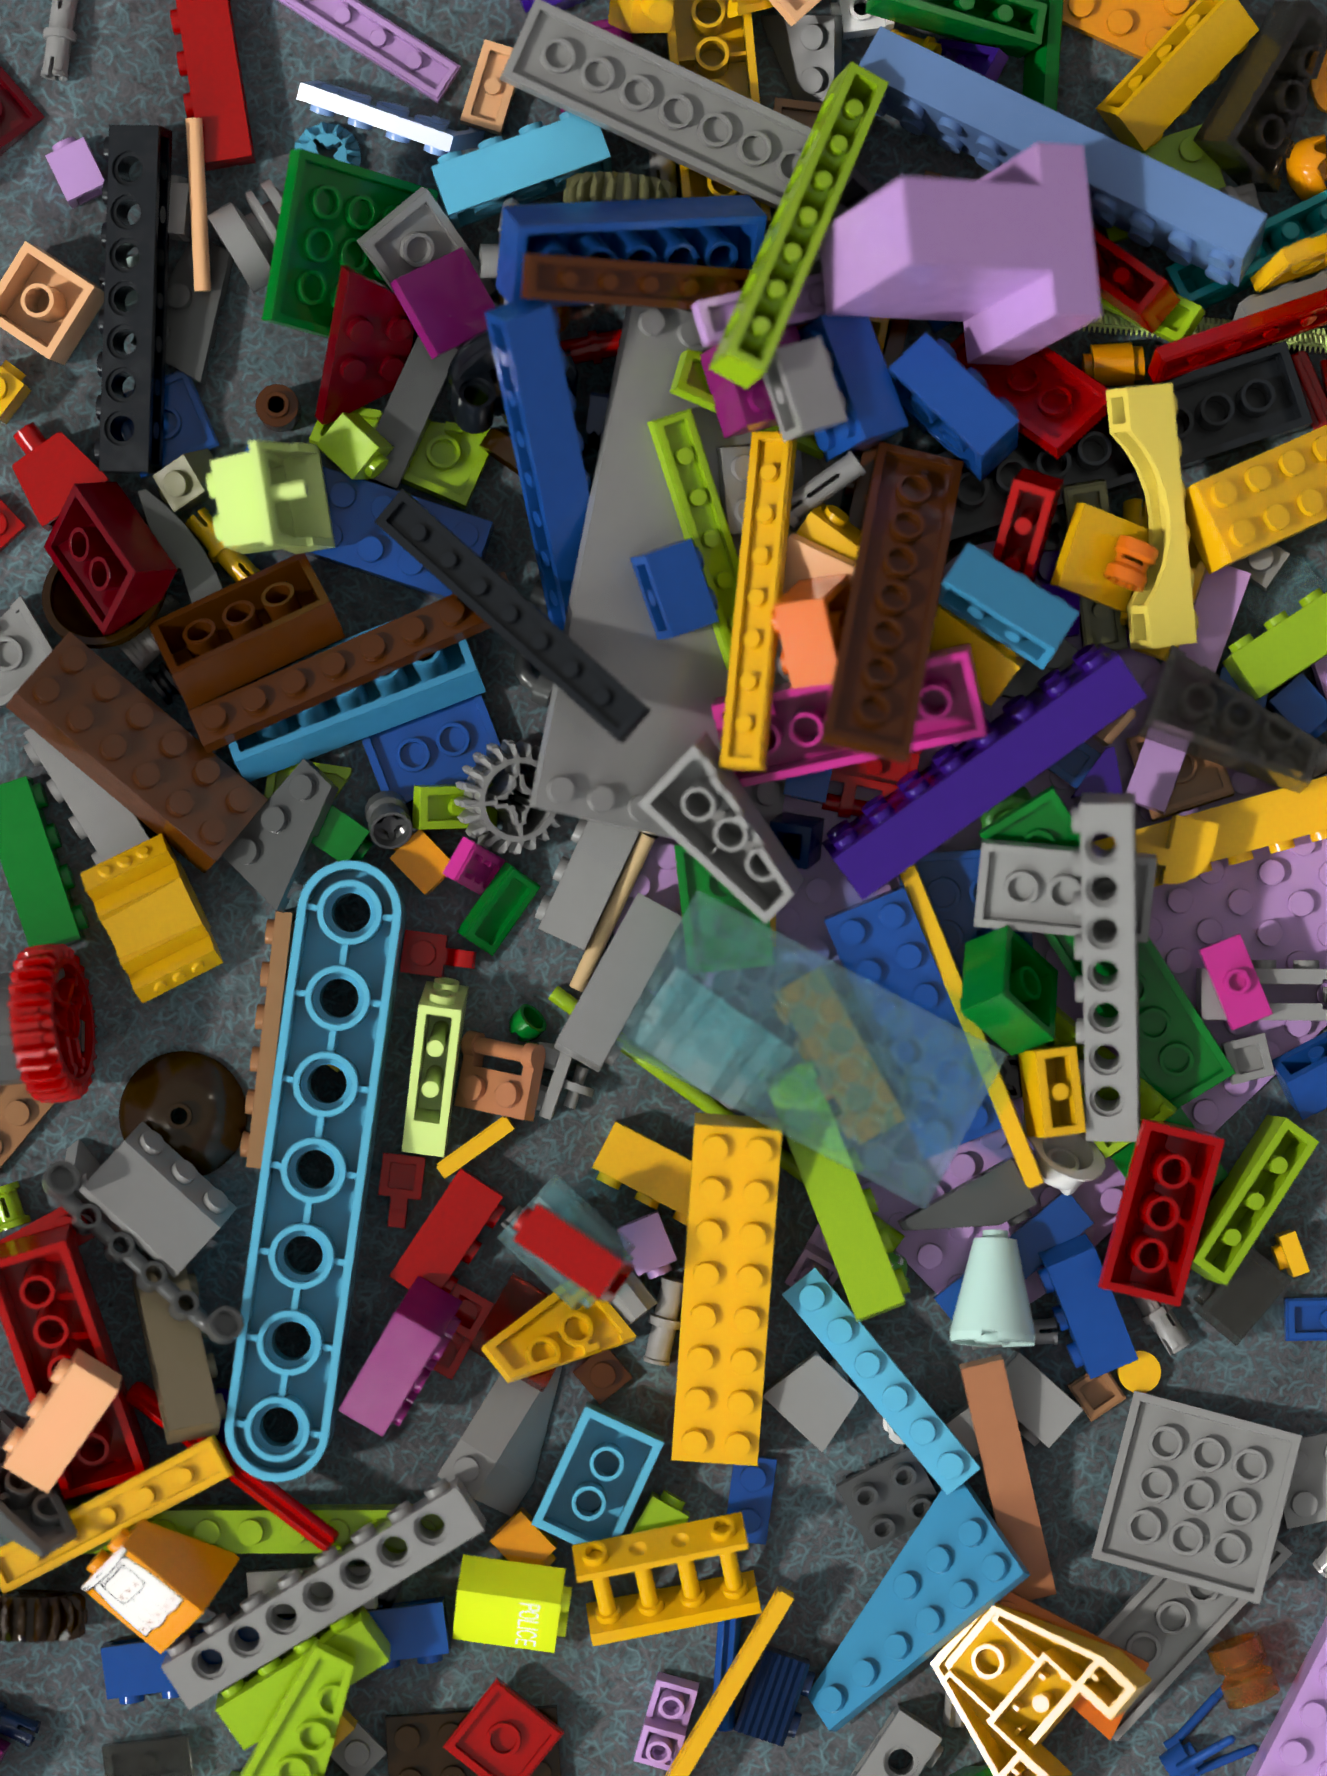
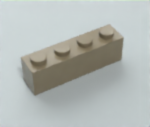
M186 1266L175 1278L167 1272V1278L181 1290L194 1292L199 1298L195 1273L188 1274ZM133 1271L132 1287L167 1445L218 1435L221 1419H226V1408L222 1393L215 1394L212 1379L217 1378V1368L213 1353L206 1354L203 1339L208 1338V1335L189 1320L177 1321L173 1319L169 1313V1302L157 1291L152 1293L142 1291L136 1283L137 1273ZM145 1273L149 1281L157 1282V1276L154 1273ZM183 1300L178 1301V1305L182 1310L190 1311L187 1302Z

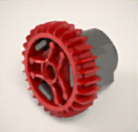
M54 943L26 947L24 951L18 954L17 959L13 963L14 970L10 973L0 974V1086L26 1083V1091L31 1093V1096L41 1103L51 1104L81 1099L89 1090L88 1086L92 1083L91 1075L95 1072L93 1061L97 1059L95 1053V1045L98 1043L95 1039V1028L97 1026L94 1023V1013L96 1010H93L91 1001L93 995L90 994L88 989L90 980L84 977L85 967L80 965V958L75 955L72 948L67 947L65 944Z

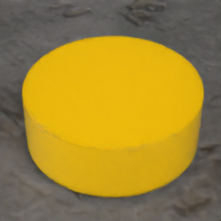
M1137 1349L1135 1352L1138 1360L1117 1368V1375L1120 1383L1127 1390L1146 1393L1154 1389L1159 1383L1161 1366L1156 1357L1151 1353Z

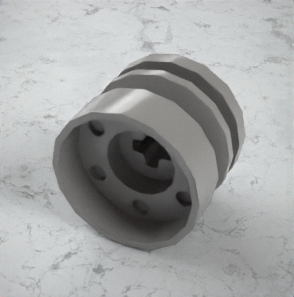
M269 178L260 183L269 200L265 204L261 205L251 189L245 192L251 212L245 216L232 202H228L207 215L211 225L227 251L231 254L234 263L253 293L268 285L283 193L274 186Z

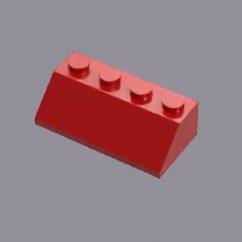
M1142 1119L1097 1287L1174 1306H1181L1225 1139L1208 1131L1172 1122Z

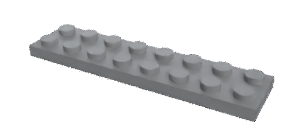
M542 0L534 1L500 77V80L735 191L749 195L752 199L776 210L812 129Z

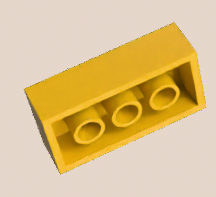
M1327 425L1200 480L1186 488V499L1184 501L1186 524L1209 574L1327 521Z

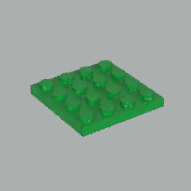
M291 149L262 321L329 339L341 265H348L359 274L370 280L374 279L391 290L357 240L419 188L424 186L307 150ZM424 187L429 190L437 202L438 191Z

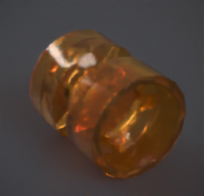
M1258 1632L1237 1635L1216 1643L1207 1650L1215 1674L1225 1677L1222 1681L1221 1691L1228 1709L1235 1710L1252 1706L1279 1693L1280 1688L1271 1666L1262 1664L1267 1657V1653Z

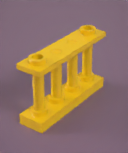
M742 1512L572 1545L577 1582L592 1580L597 1601L586 1603L593 1646L762 1613L754 1570L740 1572L736 1552L749 1549ZM719 1555L724 1576L698 1581L694 1560ZM677 1563L681 1585L656 1589L651 1568ZM635 1572L639 1593L614 1598L609 1577Z

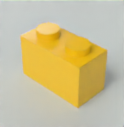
M1057 1045L1033 1048L1019 1053L1018 1060L1027 1136L1048 1138L1085 1133L1086 1127L1076 1046Z

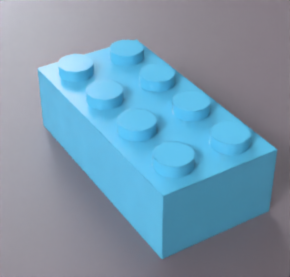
M565 111L559 115L560 120L545 126L541 121L534 122L518 130L520 135L503 140L502 136H496L478 144L479 149L463 155L462 151L458 150L442 155L437 159L439 164L431 166L448 219L455 229L500 214L503 202L508 198H515L520 205H525L562 192L566 189L567 178L577 173H584L586 171L612 172L611 155L601 128Z

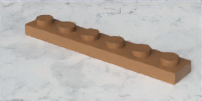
M276 911L275 919H268L266 924L265 944L272 945L270 962H262L260 973V987H267L265 1004L257 1005L255 1016V1029L262 1030L260 1047L253 1046L250 1059V1072H257L255 1089L247 1090L245 1114L252 1115L250 1132L243 1131L240 1145V1157H247L246 1167L261 1169L296 913L292 912L282 913Z

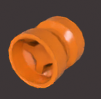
M1120 535L1114 547L1117 553L1115 559L1107 564L1103 577L1128 590L1143 592L1148 581L1146 577L1148 567L1155 564L1160 552L1155 547L1141 540Z

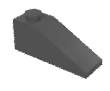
M1007 1157L899 1219L897 1222L903 1231L996 1226L1005 1222L1010 1227H1013L1033 1215L1029 1208L1036 1205L1037 1202L1029 1188L1026 1187L1024 1179L1013 1160Z

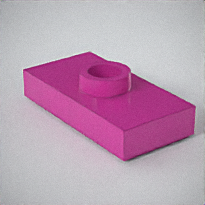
M463 836L442 874L482 895L506 860Z
M1240 934L1198 950L1231 1030L1273 1014Z

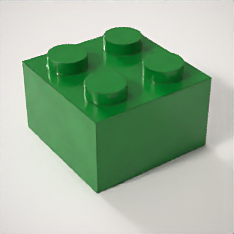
M1008 925L965 942L964 963L962 965V996L960 998V1011L964 1016L976 1024L993 1042L999 1044L1011 1056L1054 1040L1058 970Z

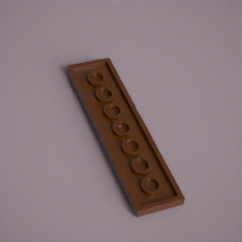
M879 442L820 743L907 764L911 754L963 461Z

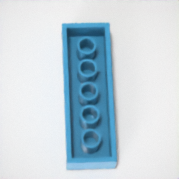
M379 626L360 632L358 634L347 637L340 641L334 642L325 648H321L294 662H291L287 666L281 667L262 677H259L246 685H249L255 681H258L264 677H267L273 673H276L282 669H285L291 665H294L300 661H303L309 657H312L345 641L355 638ZM464 639L228 745L235 765L242 777L249 783L296 765L303 759L309 760L486 692L468 641ZM242 685V686H240V687H238V688H236V689H234V690H232V691H230V692H233V691H235V690H237V689H239V688H242V687H244V686H246V685Z

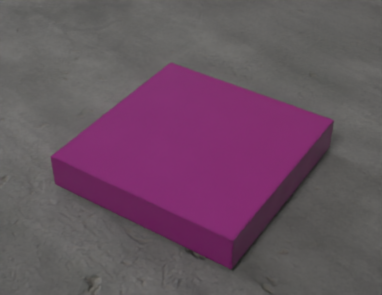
M463 247L398 277L390 283L432 360L463 345L476 334L488 329L485 311L496 308Z

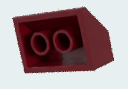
M117 482L75 483L44 545L45 550L103 635H111L159 603L177 571L172 560Z

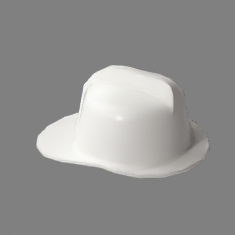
M1023 1113L1022 1126L1027 1136L1025 1113ZM1086 1132L1048 1138L1027 1136L1035 1149L1034 1155L1045 1183L1059 1189L1066 1196L1073 1194L1085 1181H1092L1100 1177L1106 1167L1105 1159L1092 1141H1086Z

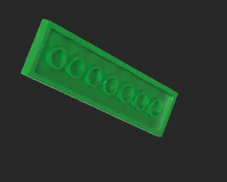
M1052 785L979 830V835L983 839L1080 847V833H1072V815ZM1043 933L1074 982L1076 976H1083V960H1075L1074 957L1075 936ZM1148 936V943L1138 942L1140 1077L1178 1109L1236 1072L1157 947ZM1100 961L1095 964V969L1101 975L1111 976L1118 972L1115 964L1110 961ZM1101 1003L1095 1007L1096 1011L1106 1018L1114 1017L1119 1013L1117 1008L1110 1003Z

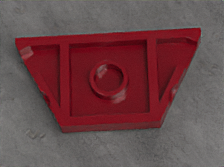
M341 265L315 417L321 424H329L337 420L342 413H351L392 392L411 352L415 331L394 292L376 280H370L359 274L348 265Z

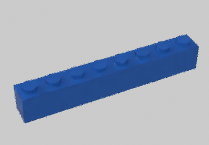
M522 298L485 311L547 612L549 619L563 631L592 483L583 465L581 452L584 450V443L575 425L573 412L576 409V403L572 392L567 386L565 371L568 368L566 356L559 346L557 336L559 319L551 304L540 299Z
M445 1596L393 1603L392 1608L368 1611L391 1644L390 1662L377 1670L399 1667L400 1660L417 1658L418 1664L435 1663L443 1660L442 1654L450 1653L451 1641ZM287 1617V1618H281V1619H283V1620H290V1619H293L294 1617ZM244 1626L237 1630L239 1637L246 1642H255L260 1638L259 1633L253 1627ZM205 1630L184 1631L176 1640L185 1635L193 1639ZM141 1637L105 1642L100 1648L107 1700L119 1698V1704H133L145 1701V1694L160 1692L163 1699L180 1697L161 1668L164 1658L168 1654L167 1650L160 1654ZM215 1649L201 1651L203 1660L209 1664H219L223 1661L221 1654Z

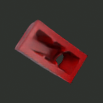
M32 422L21 428L13 436L26 455L16 461L12 468L38 522L47 531L53 528L75 483L112 482L61 431L46 440L36 424Z

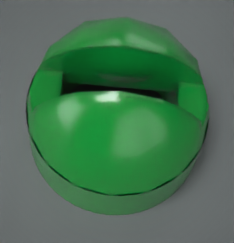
M523 1004L509 1019V1032L511 1034L516 1032L519 1035L517 1040L520 1042H530L536 1039L547 1027L543 1015L529 1004Z

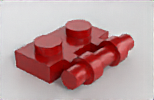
M911 753L907 764L880 758L833 768L830 781L844 783L842 795L827 793L826 802L822 804L821 809L838 812L837 817L850 819L851 815L859 817L863 814L862 807L869 801L855 799L857 786L882 791L881 795L885 798L898 789L896 784L903 776L913 770H918L920 756Z

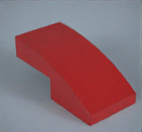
M456 1283L450 1295L462 1301L455 1314V1317L462 1321L433 1368V1371L451 1381L494 1303Z

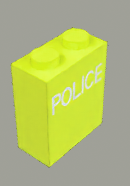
M463 1554L457 1588L452 1639L555 1653L557 1636H566L572 1587L564 1586L566 1568Z

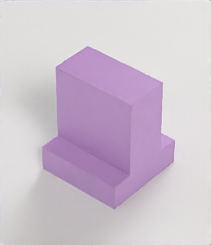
M1037 142L977 181L902 176L829 223L820 243L826 315L963 322L968 364L1013 365L1102 317L1084 145Z

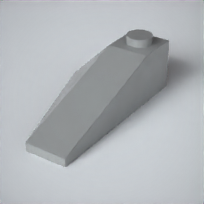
M563 1365L508 1383L500 1374L437 1476L441 1479L446 1478L448 1482L460 1477L473 1499L512 1517L535 1480Z

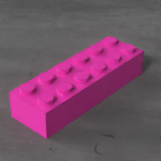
M970 643L929 652L911 752L987 736L988 722ZM790 682L774 685L766 771H732L742 786L747 787L880 759L881 757L820 743L831 684L792 689ZM726 695L716 697L711 705L720 747L722 743Z

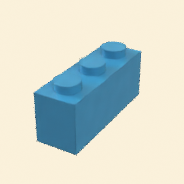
M969 542L941 584L938 599L939 605L1042 670L1079 614L1061 597L1049 594L1032 583L1026 575L1011 570L997 561L991 553L978 549Z

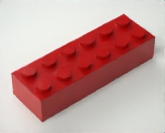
M66 1224L0 1244V1319L30 1404L39 1392L45 1395L54 1384L50 1380L54 1369L63 1357L70 1361L77 1349L82 1350L122 1375L71 1225ZM123 1376L118 1393L57 1480L64 1500L120 1484L148 1469L150 1454L133 1405L126 1401L125 1396L128 1390Z

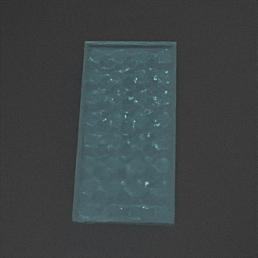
M699 890L696 891L615 1044L924 1209L929 1204L1007 1056L1005 1052Z

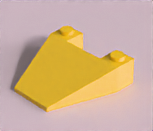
M997 1603L948 1641L930 1663L994 1776H1072L1073 1773L1042 1745V1742L1072 1706L1084 1695L1109 1720H1112L1127 1711L1152 1681L1121 1650Z

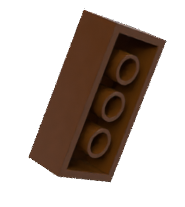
M305 553L291 556L154 620L149 625L188 710L208 703L227 692L246 685L259 677L287 666L291 662L345 638L332 604Z

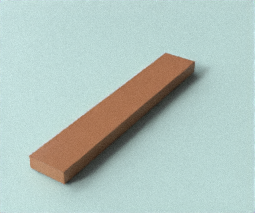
M994 1355L959 1364L995 1523L1031 1574L1015 1587L1012 1592L1030 1601L1055 1595L1057 1593L1002 1355Z

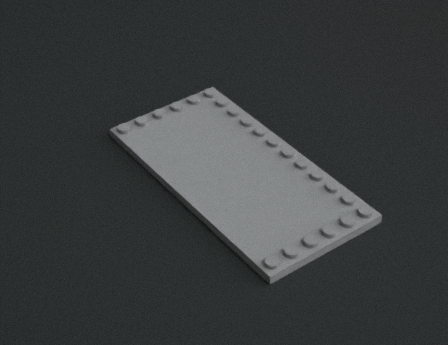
M626 306L563 630L650 708L651 712L622 744L553 683L529 805L531 808L670 839L674 838L650 817L638 803L705 731L721 753L711 705L716 697L726 695L729 670H726L712 624L675 638L657 640L630 560L631 557L675 541L685 540L647 422L691 408L720 501L717 449L751 446L752 432L724 438L717 413L670 393L681 353L687 349L706 352L715 346L703 347L693 312L675 308ZM802 452L804 484L841 458L826 462L825 457L818 459ZM840 475L835 476L830 481H828L820 488L815 490L813 493L808 495V498L812 497L817 492L822 490L824 487H826L834 480L839 478ZM843 489L823 503L827 506L834 505L840 508ZM790 530L788 532V537L792 533H796L797 530ZM732 534L731 536L740 559L742 534ZM780 634L778 637L774 685L790 682L789 675H785L781 667L783 647ZM786 778L744 787L768 825H770L772 819L782 813L785 799L783 790Z

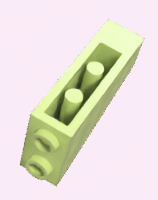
M438 977L434 979V982L426 981L419 1002L401 1152L444 1157L469 988V986L459 985L460 982L456 979Z

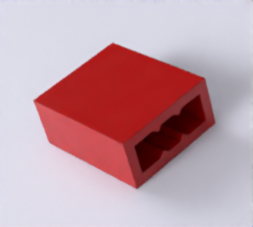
M538 1203L533 1209L527 1207L514 1224L513 1228L518 1232L512 1239L598 1300L612 1302L636 1267L550 1207Z

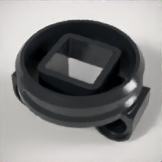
M488 329L466 341L455 353L448 368V381L452 387L451 411L458 427L471 434H480L489 430L493 425L494 417L502 416L501 412L505 408L498 375L490 376L489 370L496 369ZM566 356L568 368L565 371L567 386L576 400L578 371L572 356Z

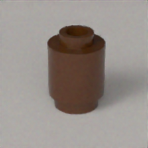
M281 384L269 385L257 396L256 412L267 428L275 432H286L298 424L302 408L297 396L289 387ZM284 400L285 406L281 412L274 413L270 411L269 407L274 401Z

